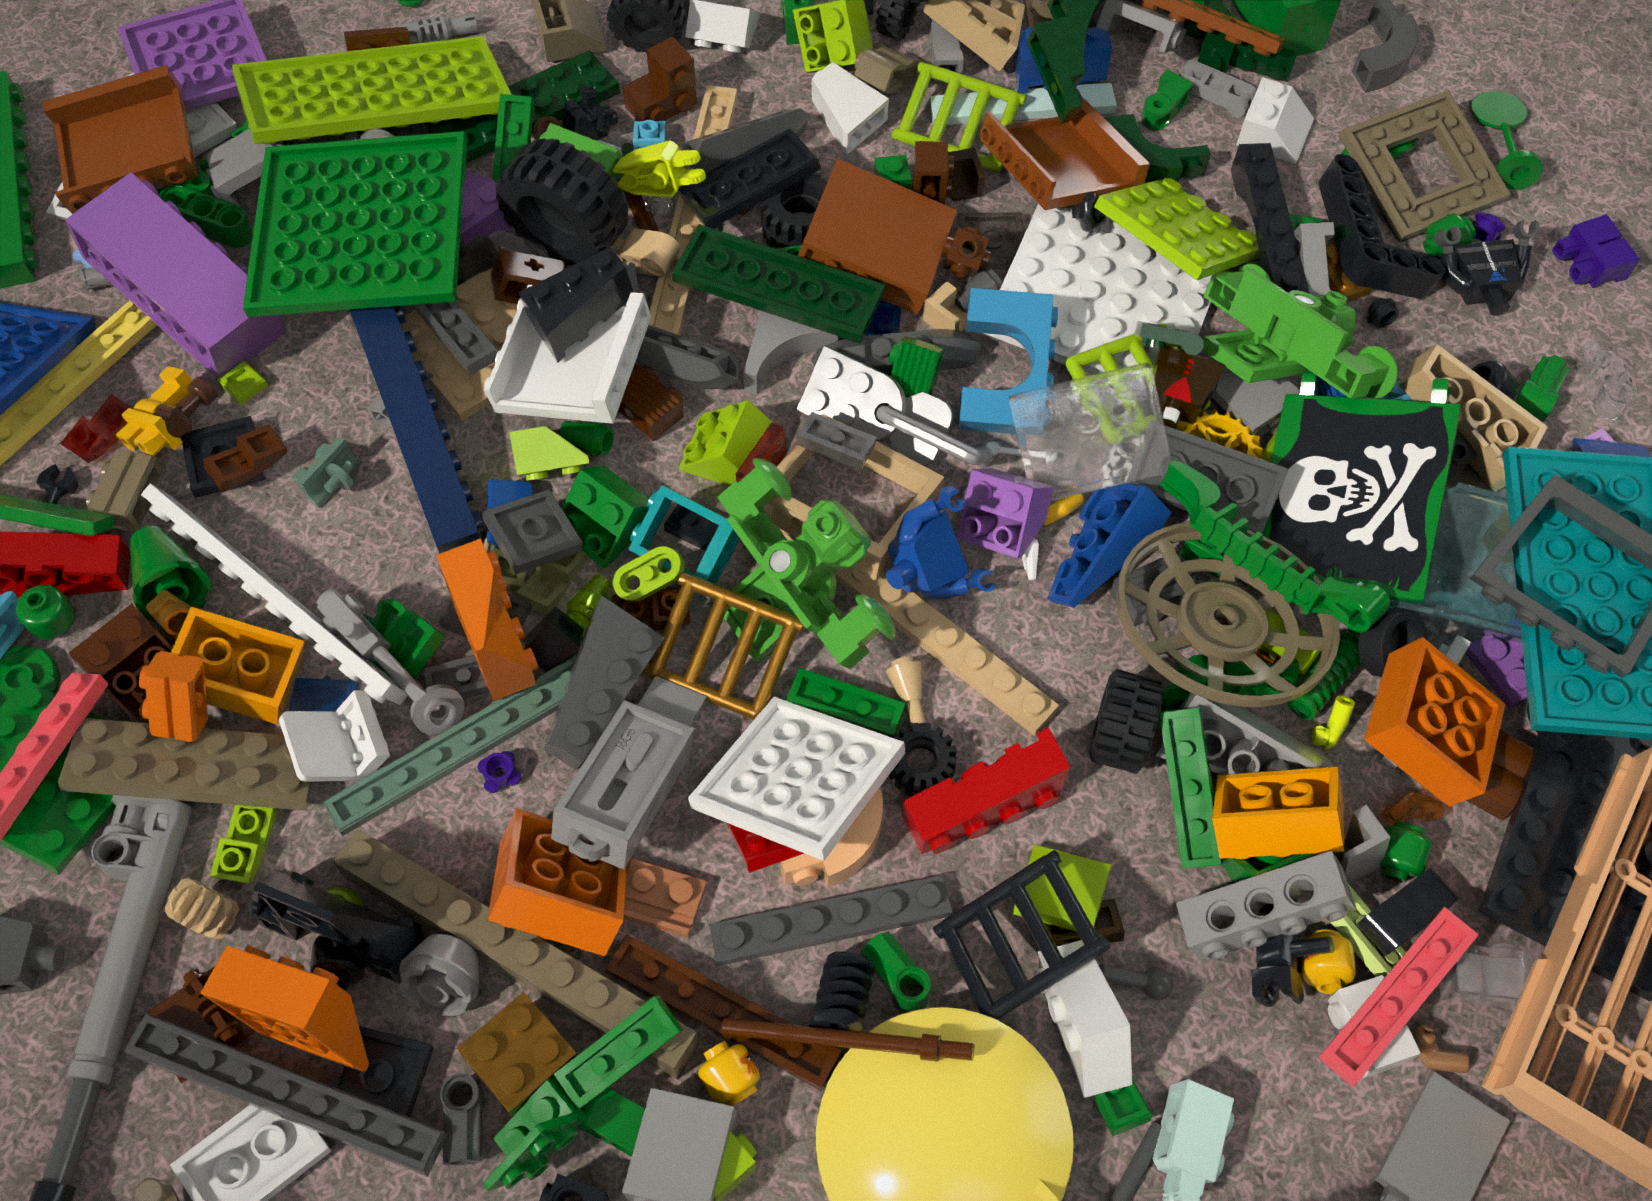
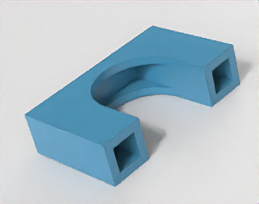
M981 288L970 289L966 332L1000 334L1015 339L1025 348L1029 355L1031 373L1021 384L1007 390L962 387L958 429L1040 436L1043 426L1049 427L1051 406H1046L1045 400L1046 393H1052L1054 374L1048 372V360H1054L1056 340L1050 339L1051 327L1056 328L1058 321V307H1053L1052 294Z

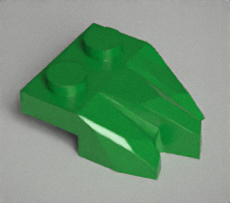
M394 598L379 600L377 614L374 618L362 614L392 645L388 652L414 679H416L421 669L437 651L438 646L445 638V635L429 622ZM370 660L384 673L391 677L377 662Z

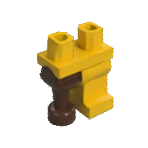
M167 366L159 374L164 383L149 398L141 399L133 409L128 408L122 414V417L128 423L116 436L129 450L136 451L139 448L146 455H152L153 457L163 447L176 450L183 443L177 437H181L185 433L189 434L192 430V422L189 418L200 404L210 405L218 397L215 389L204 379L195 377L192 380L185 370Z

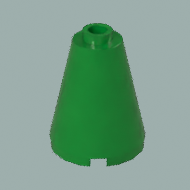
M145 526L134 532L130 538L133 599L140 613L149 621L157 622L147 611L146 607L162 590L169 591L190 606L198 605L203 608L207 602L205 597L208 590L211 592L212 588L206 571L163 528L159 526Z

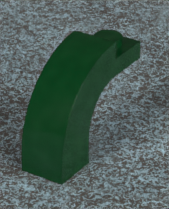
M1134 114L1103 117L1150 163L1145 183L1159 179L1164 180V178H1171L1179 183L1180 178L1183 177L1196 178L1205 175L1211 155L1208 145L1183 148L1160 147L1149 142L1141 134Z

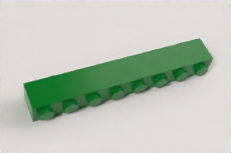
M7 71L0 72V289L36 282L35 269L39 268L38 256L32 247L33 243H37V236L34 227L30 223V219L35 218V213L28 199V195L33 193L30 180L26 175V171H30V163L24 152V148L28 147V140L21 126L26 124V118L19 102H24V96L19 83H13Z

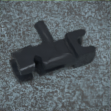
M1274 904L1264 905L1259 911L1260 916L1268 915L1273 910ZM1279 934L1267 938L1263 945L1256 947V969L1251 970L1252 994L1255 1000L1263 1006L1272 1007L1275 1004L1276 991L1281 987L1283 994L1291 997L1295 1003L1301 1004L1304 1000L1303 975L1298 972L1297 957L1333 953L1334 943L1332 938L1327 936L1301 940L1296 934Z

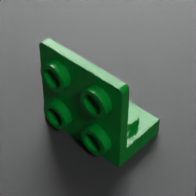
M556 1077L547 1079L493 1138L507 1157L483 1182V1186L487 1191L502 1186L510 1189L527 1177L530 1181L536 1179L550 1166L551 1162L548 1158L555 1150H562L577 1137L578 1132L576 1128L587 1116L581 1109L577 1110Z

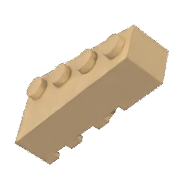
M1436 344L1413 360L1399 385L1413 401L1429 402L1431 401L1433 380L1435 378H1446L1449 380L1450 397L1448 403L1461 404L1457 428L1477 453L1469 464L1486 484L1496 492L1506 487L1503 453L1507 447L1536 449L1548 426Z

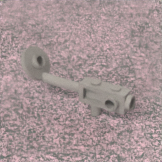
M328 589L320 595L317 600V608L325 616L321 620L322 624L336 636L341 633L363 657L377 662L413 700L410 710L412 721L421 732L429 735H438L461 721L465 711V703L458 690L446 684H436L423 689L388 652L392 645L361 614L365 608L354 596L349 593L342 596L335 589ZM441 705L438 710L432 711L435 707Z

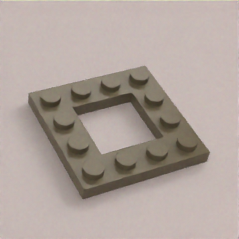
M1449 90L1347 127L1339 135L1349 155L1359 164L1365 183L1399 242L1424 233L1428 225L1447 214L1455 213L1459 216H1468L1501 203L1511 195ZM1433 132L1461 181L1416 198L1388 149Z

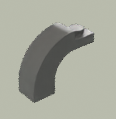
M1375 0L1368 18L1383 44L1360 50L1352 70L1365 93L1382 89L1397 81L1405 72L1418 41V28L1412 13L1400 16L1398 9L1394 7L1390 0Z

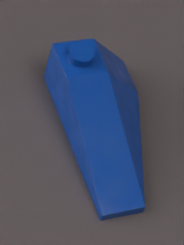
M1101 480L1081 510L1079 518L1085 521L1080 535L1078 533L1072 534L1069 545L1074 547L1071 558L1066 559L1060 564L1047 599L1056 604L1075 608L1122 568L1125 559L1133 547L1146 536L1163 528L1172 512L1147 486Z

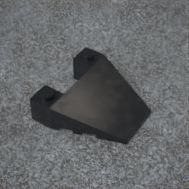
M275 871L257 881L252 893L253 903L251 907L253 909L251 915L262 927L295 941L299 938L302 930L307 929L352 949L368 971L398 984L402 982L400 976L401 961L425 940V937L419 930L421 926L415 921L404 916H398L397 920H394L314 887L312 880L299 873L292 872L289 877Z

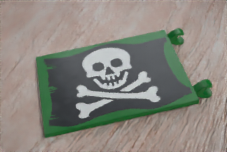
M1311 371L1303 372L1300 394L1285 395L1270 462L1288 468V473L1263 531V536L1286 548L1308 567L1314 568L1315 575L1321 583L1329 576L1334 580L1349 584L1357 580L1364 585L1374 584L1379 586L1388 594L1390 600L1424 603L1461 412V404L1448 403L1450 397L1449 380L1446 378H1435L1433 380L1431 402L1367 398L1350 399L1349 397L1317 396L1320 387L1317 375Z

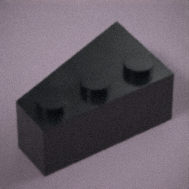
M610 246L518 293L530 322L558 363L565 357L564 351L577 340L580 342L584 341L589 336L588 330L599 320L605 322L627 303L630 293L634 291L625 265Z

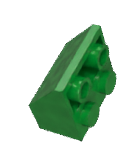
M590 467L580 469L562 506V510L583 542L581 550L586 552L587 556L601 567L607 568L632 543L630 541L632 531L638 523L643 522L648 512L647 503L649 498L607 467Z

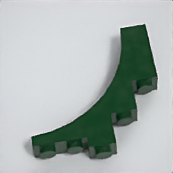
M1205 0V6L1234 17L1221 0ZM1190 19L1186 20L1183 28L1187 29L1186 35L1204 40L1198 62L1224 73L1227 72L1230 65L1244 71L1268 76L1271 79L1288 82L1298 54L1297 52L1282 47V50L1277 54L1271 53L1270 56L1262 55L1253 50L1254 45L1244 41L1241 45L1232 43L1225 39L1226 34L1217 30L1214 33L1205 32L1197 28V22Z

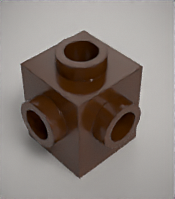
M964 227V230L957 228L954 237L947 236L942 255L947 257L943 268L948 269L951 274L961 278H972L979 268L985 270L991 254V250L986 249L989 239L983 237V233L975 228ZM962 247L972 250L974 252L971 254H966L962 250Z

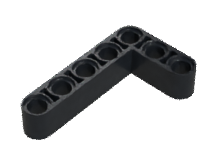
M1337 154L1319 179L1318 185L1329 222H1334L1335 235L1333 237L1345 276L1359 286L1416 299L1426 298L1445 274L1444 265L1440 260L1431 255L1384 244L1359 164L1348 155Z

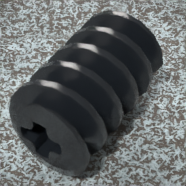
M844 951L833 952L827 956L809 1026L862 1032L864 1024L862 1019L865 1018L867 1010L865 1005L868 1004L870 996L868 991L871 990L873 982L871 978L874 976L876 968L872 961L859 954Z

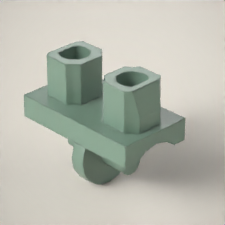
M340 437L332 444L323 443L316 450L315 458L317 460L309 468L300 467L292 476L294 482L304 492L310 502L319 508L339 487L349 490L354 485L350 475L361 465L360 460L350 451L346 440Z

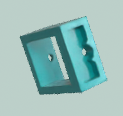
M661 485L659 490H656L648 500V512L643 522L638 523L632 531L630 537L632 543L628 550L639 556L651 551L648 548L672 501L719 525L695 573L684 568V573L717 584L740 540L739 536L728 523L726 517ZM666 560L662 565V568L670 571L672 567L670 560Z

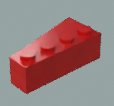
M0 531V595L7 591H14L16 596L20 598L29 588L47 584L57 587L65 596L128 590L130 550L120 535L97 534L95 536L71 533Z
M1049 727L1036 733L1037 742L1023 749L1019 743H1016L1004 749L1005 754L999 757L995 763L988 765L981 761L969 767L961 775L960 781L955 783L953 778L949 777L904 800L902 816L921 854L931 850L934 854L942 853L951 848L957 839L968 836L969 839L977 838L985 834L990 829V825L1003 821L1004 824H1010L1020 819L1025 814L1024 811L1037 806L1039 810L1055 804L1061 795L1070 765Z

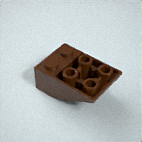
M130 604L71 650L69 655L86 674H100L108 682L109 685L104 690V693L132 722L149 723V719L142 716L146 689H141L139 686L140 673L144 665L150 664L156 653L160 651L171 653L173 647L133 604Z

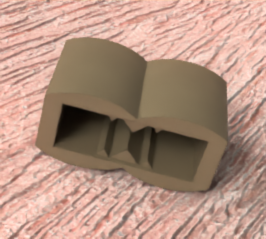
M882 46L876 50L870 48L858 55L854 65L856 69L854 76L886 94H891L897 89L903 91L910 87L915 79L919 62L889 46Z

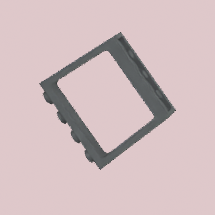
M1554 474L1469 579L1483 587L1481 594L1490 602L1497 605H1502L1503 602H1506L1518 611L1515 613V616L1522 623L1533 628L1540 624L1552 632L1549 638L1557 646L1568 651L1575 647L1587 655L1584 661L1594 670L1603 674L1610 670L1620 678H1623L1630 673L1652 634V598L1619 655L1505 582L1495 573L1497 564L1545 505L1556 509L1652 570L1651 534Z

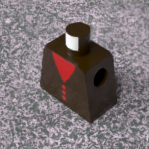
M1165 345V349H1159L1153 369L1148 401L1149 410L1160 414L1157 423L1174 429L1178 428L1180 421L1194 424L1215 392L1225 365L1197 355L1186 354L1182 350Z

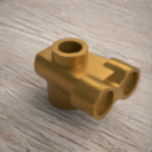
M162 590L146 607L147 611L165 629V637L173 644L177 640L190 607L203 610L198 605H188L167 590Z

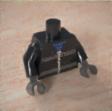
M1524 220L1519 221L1514 226L1513 234L1519 239L1516 245L1513 239L1454 245L1461 239V230L1457 226L1449 228V239L1446 236V229L1439 230L1434 236V241L1439 247L1443 248V252L1440 253V261L1446 271L1442 276L1443 282L1457 294H1460L1465 304L1486 303L1491 315L1497 316L1505 313L1510 308L1508 301L1512 299L1516 290L1523 286L1532 246L1529 245V238L1539 232L1540 226L1538 221L1534 220L1530 223L1528 234L1523 229Z

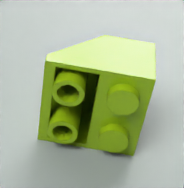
M833 0L793 10L805 72L823 70L831 62L838 66L855 64L861 52L873 48L864 0Z
M749 400L733 405L730 404L711 412H705L696 423L697 429L692 440L684 448V457L678 469L728 486L735 481L740 482L755 468L752 460L754 458H762L776 424Z
M547 426L509 432L517 475L525 474L526 481L549 477L548 470L561 468L562 475L577 473L580 469H583V464L590 463L589 456Z

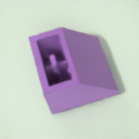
M993 468L971 470L965 497L966 505L962 510L956 539L1017 559L1021 558L1046 521L1053 486Z

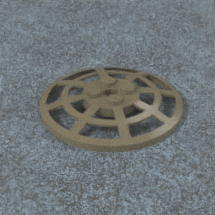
M1190 522L1161 528L1146 536L1133 547L1123 563L1116 583V605L1119 619L1127 637L1138 653L1156 671L1172 683L1192 694L1214 702L1238 707H1266L1298 699L1312 690L1329 671L1337 655L1340 641L1339 620L1332 615L1317 613L1323 637L1299 636L1296 616L1289 603L1284 600L1285 596L1275 589L1271 592L1267 588L1266 583L1257 577L1255 579L1250 577V572L1241 566L1236 567L1233 564V559L1225 553L1223 561L1194 559L1181 562L1172 543L1202 540L1200 538L1201 533L1191 528ZM1247 530L1245 535L1251 537L1255 532ZM1263 536L1261 547L1267 550L1274 543L1278 545V558L1281 561L1285 562L1293 555L1298 559L1296 571L1302 574L1309 568L1286 548ZM1158 549L1168 568L1156 577L1147 592L1130 583L1129 579L1138 563L1148 554ZM1200 571L1220 573L1219 582H1204L1196 585L1189 573ZM1314 575L1313 582L1318 585L1322 584L1317 576ZM1235 577L1252 585L1265 596L1256 600L1243 589L1234 586ZM1173 579H1176L1185 592L1180 605L1159 598L1163 588ZM1126 595L1146 606L1147 623L1156 641L1145 643L1136 630L1127 610ZM1274 607L1278 610L1284 622L1286 634L1268 631V619L1265 612ZM1157 611L1175 618L1181 634L1166 638L1159 625ZM1214 617L1224 618L1229 626L1218 623ZM1262 644L1285 648L1282 657L1272 667L1266 665L1256 655ZM1191 646L1199 653L1207 656V669L1192 663L1181 655L1178 650ZM1298 649L1322 651L1320 661L1314 672L1299 687L1296 688L1280 676L1291 665ZM1167 654L1184 669L1207 679V686L1179 673L1160 659L1158 655ZM1243 661L1255 674L1246 676L1224 675V662ZM1266 682L1280 693L1264 696L1238 695L1224 692L1223 684L1249 686Z

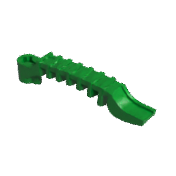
M1174 460L1168 464L1167 473L1163 481L1160 482V486L1184 505L1190 517V527L1201 533L1200 538L1204 542L1208 540L1215 545L1218 553H1225L1233 559V564L1236 567L1241 565L1250 572V577L1253 579L1257 577L1266 583L1267 588L1271 592L1275 589L1285 596L1284 600L1286 602H1294L1300 606L1304 614L1307 615L1313 612L1332 615L1349 629L1355 632H1365L1390 609L1391 602L1388 594L1377 585H1364L1357 580L1349 584L1334 580L1330 576L1322 584L1318 585L1313 582L1315 569L1311 566L1302 574L1296 571L1298 559L1292 555L1283 562L1278 558V545L1274 543L1267 550L1261 547L1263 534L1259 531L1251 537L1245 535L1248 529V520L1243 517L1235 524H1231L1237 515L1236 504L1231 503L1218 512L1211 508L1217 504L1220 498V490L1212 480L1179 461Z

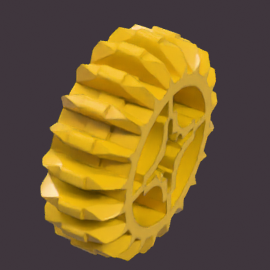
M1216 408L1211 411L1210 415L1203 410L1194 424L1180 421L1177 428L1179 431L1259 459L1263 455V448L1259 447L1260 436L1250 435L1251 427L1243 426L1241 417L1237 420L1232 419L1230 410L1224 416L1219 415Z

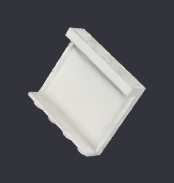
M631 292L626 306H622L605 322L599 320L588 330L589 336L584 341L580 342L577 340L564 351L565 357L558 363L530 322L520 298L513 322L507 327L506 339L502 349L496 354L495 366L484 385L485 395L489 399L494 412L613 424L651 320V314L644 293Z

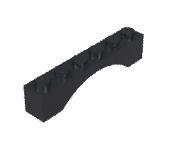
M1271 143L1239 144L1231 167V174L1236 194L1246 203L1254 223L1258 241L1260 267L1267 272L1271 282L1286 292L1298 290L1310 294Z

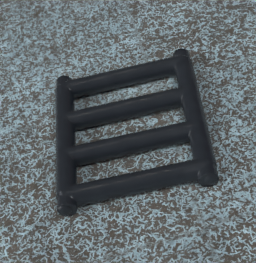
M1056 850L1040 857L933 927L934 933L940 939L944 938L980 1011L978 1013L998 1020L1111 948L1109 941L1103 935L1098 936L1065 878L1059 867L1062 861ZM1044 874L1084 946L1064 958L1025 888ZM1010 896L1013 898L1049 966L1029 980L991 909ZM977 917L1014 988L994 1002L958 932V929Z

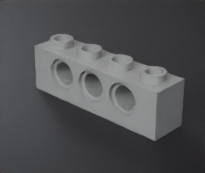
M1332 850L1176 903L1188 948L1200 960H1217L1225 957L1228 951L1242 946L1245 948L1258 947L1263 945L1267 938L1279 934H1298L1304 931L1307 925L1320 921H1338L1344 918L1347 912L1357 909L1342 865ZM1314 891L1309 901L1297 903L1302 893ZM1274 904L1273 910L1268 915L1259 916V911L1264 905ZM1235 916L1234 922L1230 927L1220 929L1224 919Z

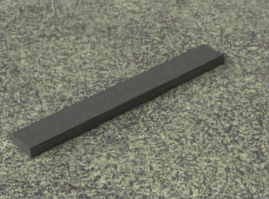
M145 1013L123 1051L128 1056L426 1177L429 1176L448 1136L442 1130L149 1013Z

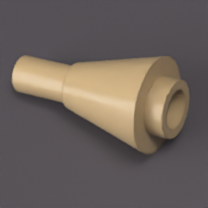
M913 657L898 658L891 662L892 667L886 670V674L901 701L906 703L910 724L918 723V726H922L926 723L920 702L922 700V662L913 661Z

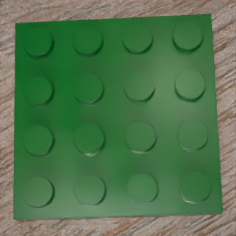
M28 679L0 707V772L16 752L18 744L26 738L36 724L40 713L48 707L56 695ZM89 712L86 717L106 720L92 712ZM72 738L0 841V845L57 875L64 870L116 807L111 802L113 795L60 791L58 780Z

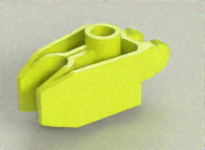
M671 140L636 149L623 156L613 168L614 173L624 174L617 184L618 187L634 195L673 198L681 185L698 184L706 179L705 171L701 168L685 169L686 165H693L700 161L701 157L698 150L680 151L679 146Z

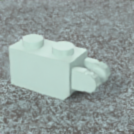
M1189 1079L1170 1085L1161 1121L1162 1127L1152 1158L1157 1169L1167 1174L1163 1187V1201H1201L1200 1196L1203 1194L1204 1185L1214 1183L1216 1178L1219 1177L1225 1161L1222 1154L1225 1137L1230 1133L1234 1123V1114L1231 1112L1234 1098Z

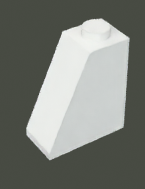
M831 62L823 70H819L812 78V101L845 154H849L888 120L889 98L834 62Z

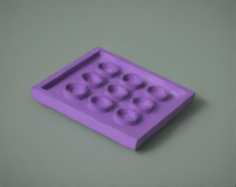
M214 0L117 27L134 74L168 65L181 84L186 111L239 96L232 64L267 61L242 0Z

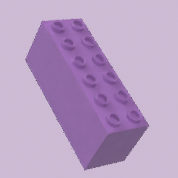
M132 172L65 219L82 258L145 315L150 317L157 326L215 378L219 379L244 360L246 362L250 361L284 334L280 321L282 315L247 317L245 314L243 302L248 269L241 263L236 265L232 262L226 250L219 243L215 242L212 244L206 239L205 233L195 222L191 221L188 223L183 218L180 210L174 203L169 200L164 202L150 182L147 180L142 182Z

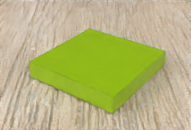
M1034 844L1028 865L1054 849ZM1056 850L1062 861L1059 864L1060 869L1092 926L1095 927L1109 879L1111 864ZM1045 874L1025 887L1044 923L1076 931ZM1014 904L1013 914L1022 916L1016 904Z

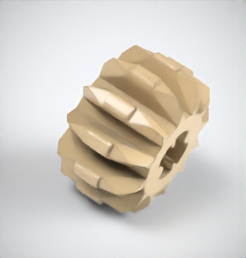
M190 878L181 879L177 887L173 888L164 908L167 916L175 922L198 934L200 933L213 939L224 938L227 931L231 930L237 920L236 916L240 910L237 902L229 898V896Z

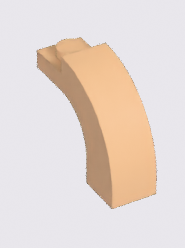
M881 788L877 790L825 861L804 853L780 862L781 874L785 885L795 883L796 886L808 885L816 881L818 875L823 874L827 888H830L847 880L863 867L873 853L880 835L883 813Z

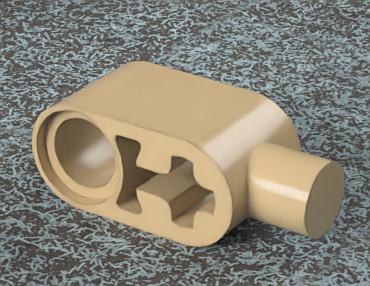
M632 229L626 240L617 239L611 246L623 263L625 262L629 265L630 262H633L635 264L637 274L657 277L665 276L681 249L678 241L664 232L644 229Z

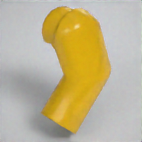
M1072 490L1051 504L1043 525H1050L1080 507L1084 501L1082 494L1077 490Z

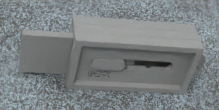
M655 676L637 705L624 700L554 808L551 839L568 846L571 854H575L580 858L589 859V861L599 859L624 870L690 758L694 734L692 725L705 705L707 696Z

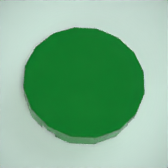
M18 645L9 648L0 659V707L26 679L53 693L57 692L61 678L59 667L46 650L30 648L28 645Z

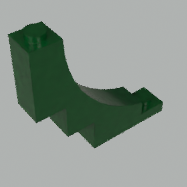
M1049 0L1047 5L1053 19L1035 24L1026 39L1061 124L1073 121L1083 106L1081 94L1076 87L1085 74V38L1091 16L1103 0Z

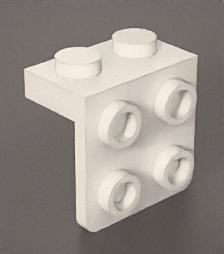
M354 690L335 712L285 711L279 717V723L296 775L301 781L361 780L375 772L390 756L387 742L383 737L376 717V711L372 706L369 695L365 691Z

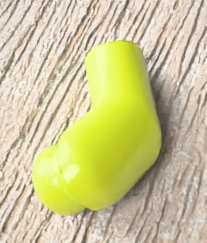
M1346 696L1336 697L1326 728L1319 725L1314 727L1312 731L1311 741L1315 746H1324V749H1331L1336 746L1350 721L1355 706L1354 700Z

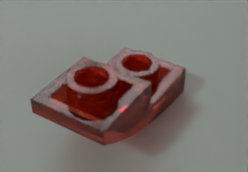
M110 394L90 421L81 416L60 444L90 463L104 454L119 440L116 434L128 423L122 417V414L128 408H133Z

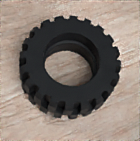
M553 138L533 140L522 148L497 180L496 198L498 199L500 211L505 213L504 218L507 223L514 227L515 233L520 238L523 237L532 249L539 250L546 258L564 261L565 266L574 265L612 246L628 223V206L625 203L623 191L617 188V181L612 175L609 176L606 173V168L600 162L596 163L590 158V154L584 150L579 151L575 149L573 144L568 142L560 143L559 139Z

